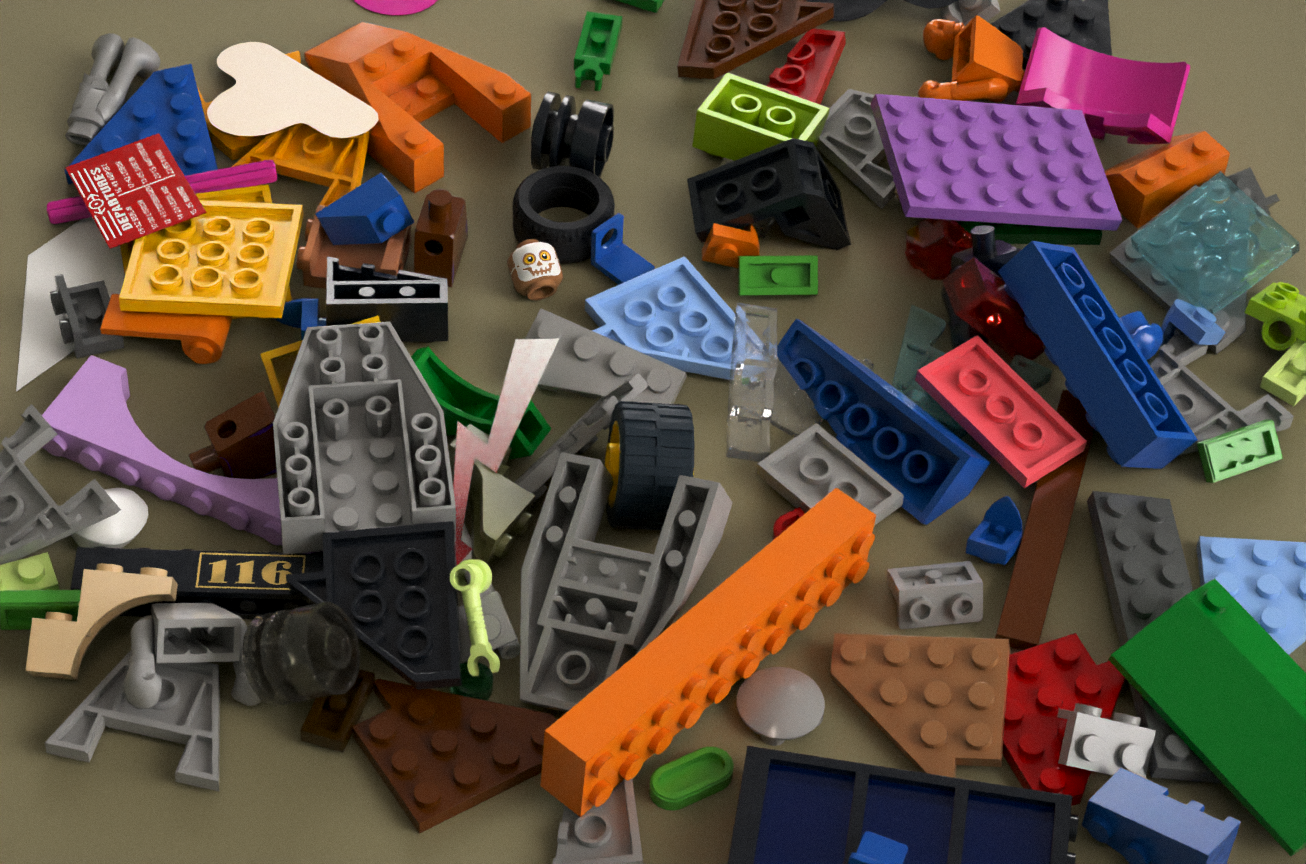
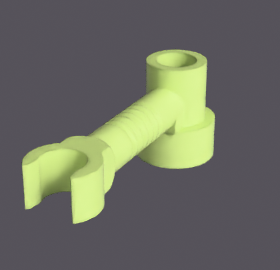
M479 559L464 560L455 566L450 573V583L455 589L461 591L464 608L466 609V620L469 626L468 630H470L469 637L471 642V656L468 659L467 667L473 677L479 676L478 660L482 656L488 659L492 673L498 672L500 668V660L496 653L492 651V646L488 642L480 593L486 591L492 582V572L490 567ZM466 571L471 575L469 584L466 583L464 578Z

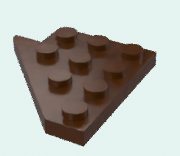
M695 0L677 65L678 77L716 79L833 19L834 3L807 2V0Z

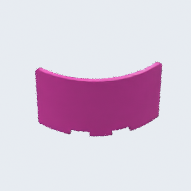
M1042 27L1036 31L1016 105L1082 110L1093 138L1104 140L1107 133L1127 136L1129 144H1168L1171 142L1190 65L1186 62H1143L1106 55L1072 43Z

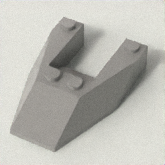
M561 452L521 568L520 700L523 703L568 712L671 625L685 605L721 541L732 501L720 482L679 475L655 552L650 554L594 542L614 483L613 477L600 459Z

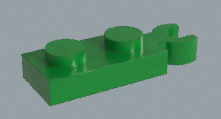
M587 11L574 57L575 88L580 89L581 83L584 80H592L595 82L594 91L601 90L603 74L610 75L622 29L623 16Z

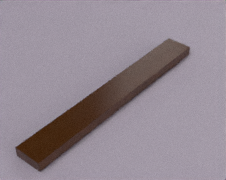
M1064 389L1061 393L1057 412L1087 440V444L1082 453L1037 481L995 636L996 639H1009L1010 647L1020 650L1039 645L1094 433V428L1088 423L1085 416L1087 412L1080 400Z

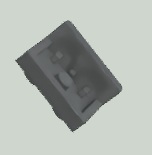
M63 274L56 275V291L50 292L54 314L63 315L64 319L59 320L64 344L72 343L76 358L124 348L123 336L101 334L100 328L110 301L104 280L67 288Z

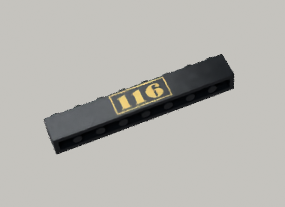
M102 546L94 548L77 547L71 590H81L83 570H96L97 564L100 563L122 566L123 573L140 574L141 568L144 567L164 569L168 571L167 576L173 577L177 582L176 601H161L140 605L119 616L151 615V605L156 603H213L240 616L243 620L331 622L290 590L286 581V574L323 571V553L283 554L277 551L238 552L235 550L197 551L192 549L161 550L150 548H107Z

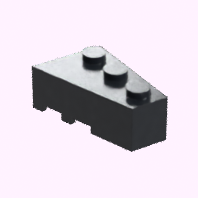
M327 256V326L353 324L378 315L380 322H391L402 342L432 343L435 341H448L447 278L399 270L396 276L375 272V265L363 263L361 269L339 265V258Z

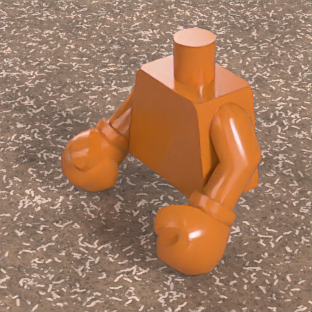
M978 15L966 26L963 23H956L955 21L935 19L926 24L923 30V42L928 52L935 54L937 58L942 60H948L953 57L952 81L939 83L927 80L920 87L918 97L959 101L988 99L998 103L1002 102L1013 90L1019 93L1025 73L1022 70L1023 50L1020 45Z

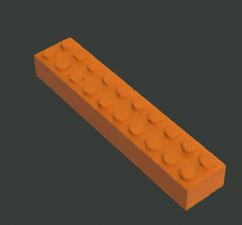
M838 488L831 491L545 730L540 786L579 817L583 816L593 806L599 807L604 804L610 797L613 789L623 781V778L627 781L634 778L648 758L654 753L659 755L664 752L678 732L683 728L689 729L694 726L707 707L713 702L715 704L720 703L737 681L741 678H749L767 655L778 653L785 645L788 637L797 629L802 631L807 628L819 610L824 606H832L852 582L856 584L863 579L869 569V562H867L869 550L875 540L873 529L876 514Z

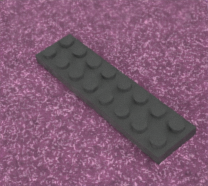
M1092 491L1087 504L1120 646H1122L1186 594L1192 592L1193 588L1170 499ZM1130 684L1136 715L1141 718L1139 727L1156 730L1148 765L1151 778L1223 784Z

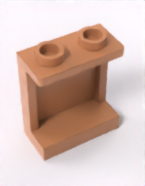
M318 205L316 213L326 206ZM316 215L314 219L308 218L305 229V241L307 243L306 246L299 247L297 254V269L303 270L304 286L326 289L327 256L339 258V265L361 269L363 263L375 265V272L397 276L398 271L404 270L411 246V225L383 243L333 245Z

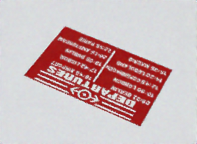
M159 133L65 167L110 249L207 213Z

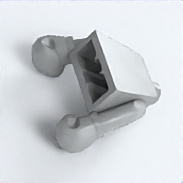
M213 603L152 604L151 615L144 616L132 627L131 657L128 660L129 669L125 676L123 689L127 701L137 709H150L156 706L160 698L162 682L161 676L155 673V663L234 662L233 666L237 678L234 682L231 696L247 706L258 705L273 689L272 673L261 658L260 652L254 649L246 623L240 616Z

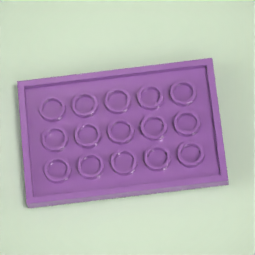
M875 94L870 104L905 217L1117 231L1122 222L1082 110Z

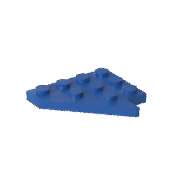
M192 64L154 71L70 165L159 133L184 176L217 170ZM65 169L68 184H73L72 179L70 178L67 170Z

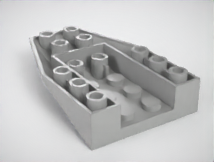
M391 322L307 327L273 422L283 554L323 551V533L447 521H453L456 541V505L444 413Z

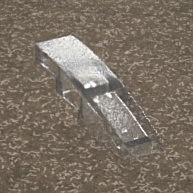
M737 303L727 417L726 457L760 462L770 454V420L774 411V377L777 371V308Z

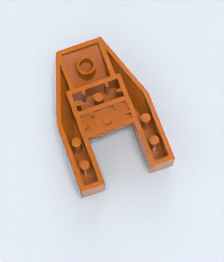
M361 22L304 53L305 60L313 72L371 106L378 113V122L375 127L369 130L370 136L367 153L414 194L444 177V144L420 124L426 119L455 104L501 143L531 127V93L510 76L405 31Z

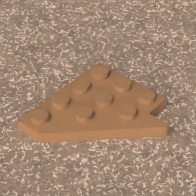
M834 633L830 670L832 680L920 772L956 778L957 765L1002 766L1010 654L1009 639Z

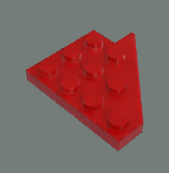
M1076 633L1009 655L1002 752L1023 788L1072 796L1071 806L1080 804L1092 771L1058 763L1067 719L1057 717L1058 710L1060 708L1074 711L1075 703L1101 708L1100 717L1111 720L1126 679L1110 661L1096 665Z

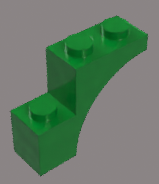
M429 346L417 349L411 358L443 410L446 436L457 434V421L465 427L471 424L490 435L500 396L484 391L458 376L434 354ZM531 400L509 445L512 450L508 460L531 456L552 429Z

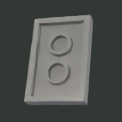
M817 423L757 463L756 474L794 507H800L804 513L809 511L835 488H838L876 514L874 526L903 504L904 495Z

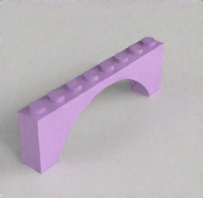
M91 355L42 414L43 418L58 434L42 447L50 454L57 457H65L82 464L91 471H99L117 478L123 484L134 485L154 493L160 499L174 501L190 508L197 514L211 516L227 523L234 529L253 533L271 544L282 545L277 478L241 479L213 475L190 468L159 450L145 437L127 408L126 401L130 397L126 368Z

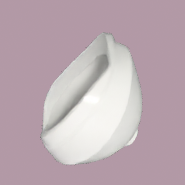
M126 488L105 489L121 510L113 516L72 534V538L79 547L94 548L102 546L122 548L136 537L147 522L149 514L144 500L134 491Z

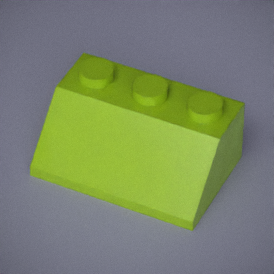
M726 73L697 110L692 147L731 161L746 157L792 138L813 142L816 147L830 108Z

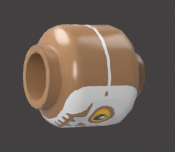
M536 239L522 241L507 260L516 292L522 296H527L530 300H542L556 293L557 287L563 280V272L556 250L548 243L539 242Z

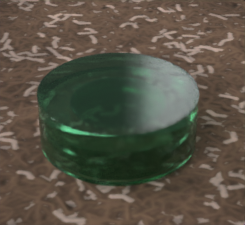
M467 662L461 664L462 686L449 687L450 693L487 701L493 693V674L486 665L478 662L479 676L473 677L468 671Z

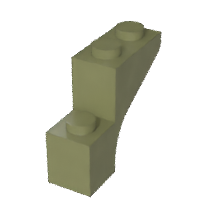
M471 424L466 427L484 443H488L490 435ZM456 439L448 448L452 482L454 481ZM508 447L497 473L476 458L473 465L468 495L472 510L471 558L482 560L487 565L496 556L500 559L504 558L513 544L515 534L523 536L534 518V514L529 511L535 495L507 479L510 467L506 463L512 450L510 447Z

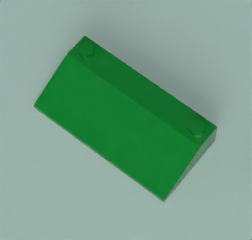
M1213 579L1186 594L1112 653L1108 660L1290 856H1293L1306 847V673L1216 579Z

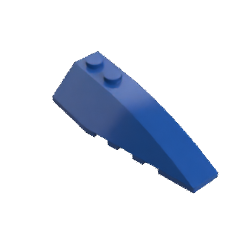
M794 320L775 348L774 353L800 389L804 390L815 404L814 408L821 418L827 420L835 431L837 440L904 495L901 507L922 524H929L966 498L990 465V461L925 410L801 320Z

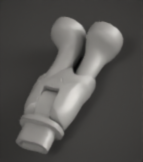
M112 33L102 35L94 42L91 53L94 63L89 75L84 73L72 112L67 120L69 129L65 137L68 141L87 146L126 103L125 97L135 75L149 78L154 71L158 70L160 57L145 42L132 37L128 39L124 46L121 37ZM116 70L110 85H108L106 79L110 71Z

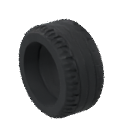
M554 166L536 171L519 184L514 194V235L518 243L528 239H536L539 242L552 245L556 250L560 264L577 263L590 259L592 231L614 216L615 203L612 192L601 178L581 168ZM569 207L580 210L589 216L574 222H555L545 219L538 214L550 208ZM613 229L604 235L601 245L611 238Z

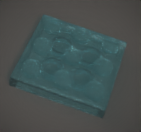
M1221 171L1131 237L1132 247L1196 307L1204 308L1213 315L1300 251L1299 242Z

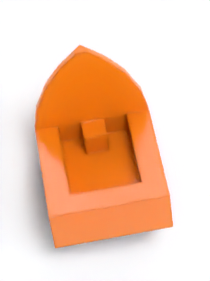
M713 223L702 248V261L738 268V256H760L759 239L752 224L745 226L741 230Z

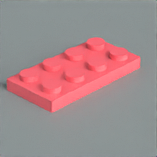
M978 335L917 371L915 381L1023 488L1028 487L1079 455L1085 449L1087 440Z

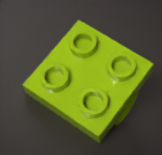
M1273 282L1249 300L1244 312L1264 322L1261 331L1262 339L1267 346L1278 351L1286 350L1298 339L1306 342V297L1300 295V291L1295 286L1284 282ZM1278 321L1288 324L1291 329L1290 337L1283 335L1279 331Z

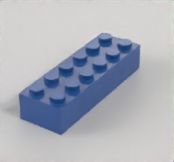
M1031 241L998 270L1005 281V291L1022 308L1025 313L1024 320L1027 326L1039 335L1045 345L1044 351L1047 358L1054 365L1058 366L1066 378V388L1075 398L1080 400L1087 412L1085 416L1088 423L1096 431L1100 432L1108 445L1106 447L1107 453L1115 463L1121 465V467L1162 469L1198 440L1074 247Z

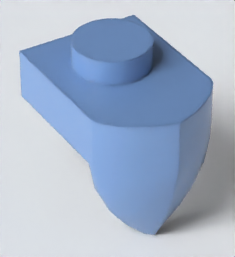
M1176 299L1166 313L1161 326L1164 334L1161 346L1166 345L1170 341L1176 328L1181 330L1197 345H1218L1226 332L1215 323L1216 317L1208 310Z

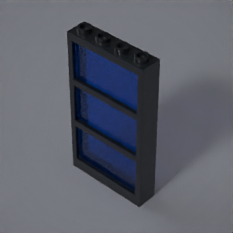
M747 745L728 864H848L851 853L857 852L866 831L907 845L908 852L903 864H1075L1076 853L1068 852V843L1075 842L1079 816L1071 814L1072 796Z

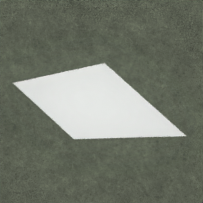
M92 217L79 220L28 255L16 392L74 351L72 343L64 344L59 320L64 318L62 314H54L50 292L56 291V275L63 274L67 288L104 280L110 298L112 294H120L125 275L120 245L110 249Z

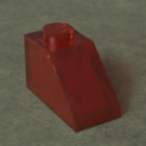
M927 218L906 231L905 255L907 261L914 269H919L931 280H946L947 274L951 269V258L954 253L972 248L971 234L955 220Z

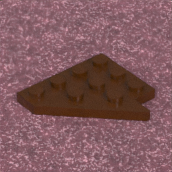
M377 679L374 681L373 691L386 711L353 726V738L420 834L540 774L542 770L544 733L557 720L549 713L432 689L417 690L412 685Z

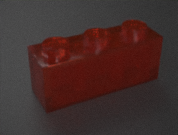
M973 257L942 280L955 314L1021 364L1026 366L1045 352V345L1039 335L1027 326L1024 320L1025 313L1022 308L1005 291V281Z

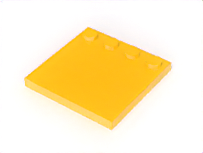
M199 200L207 213L135 239L119 296L120 311L282 318L303 222V205Z

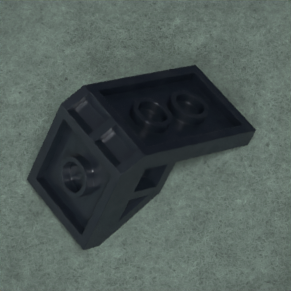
M792 138L687 179L695 233L701 243L706 241L713 223L740 229L773 216L786 236L835 250L851 245L840 189L813 142Z

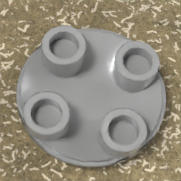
M787 667L765 668L753 673L739 688L737 710L741 719L752 731L759 734L761 740L768 745L778 746L784 743L785 740L805 736L819 726L823 720L825 702L822 691L814 680L798 670Z

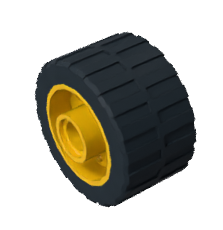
M619 401L614 406L605 454V467L612 475L614 481L606 504L607 520L612 528L662 530L679 475L693 477L694 425L691 410L687 405Z

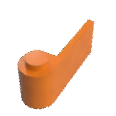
M120 294L111 295L100 328L101 334L181 340L184 353L198 364L214 363L222 357L232 323V316L120 311Z

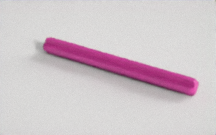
M269 159L186 175L185 177L195 194L272 183L277 181V171L274 161ZM81 196L47 203L48 218L51 224L54 225L92 217Z

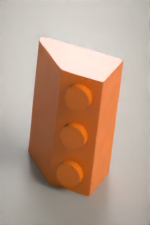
M1206 131L1173 136L1170 143L1157 144L1104 172L1119 212L1136 228H1139L1148 223L1194 185L1201 187L1224 178L1230 152Z

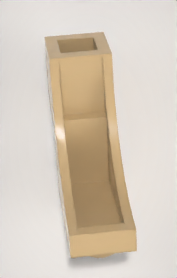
M100 563L97 564L96 570L84 569L77 622L72 621L73 615L60 612H46L45 619L32 618L25 671L33 677L77 681L79 668L89 645L110 621L140 605L152 602L176 601L177 582L173 577L167 576V570L144 567L141 568L140 574L123 573L122 566Z

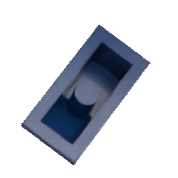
M382 172L315 214L333 245L383 243L414 223L401 195Z

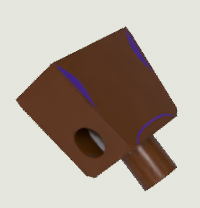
M436 189L426 195L415 228V273L447 278L448 287L453 286L468 237L466 200L461 197H454L449 191L444 189ZM436 241L440 242L443 246V251L439 254L432 253V251L436 252Z
M263 391L206 422L204 428L211 445L188 454L194 469L210 473L221 468L225 477L241 479H260L277 474L273 431L275 414Z

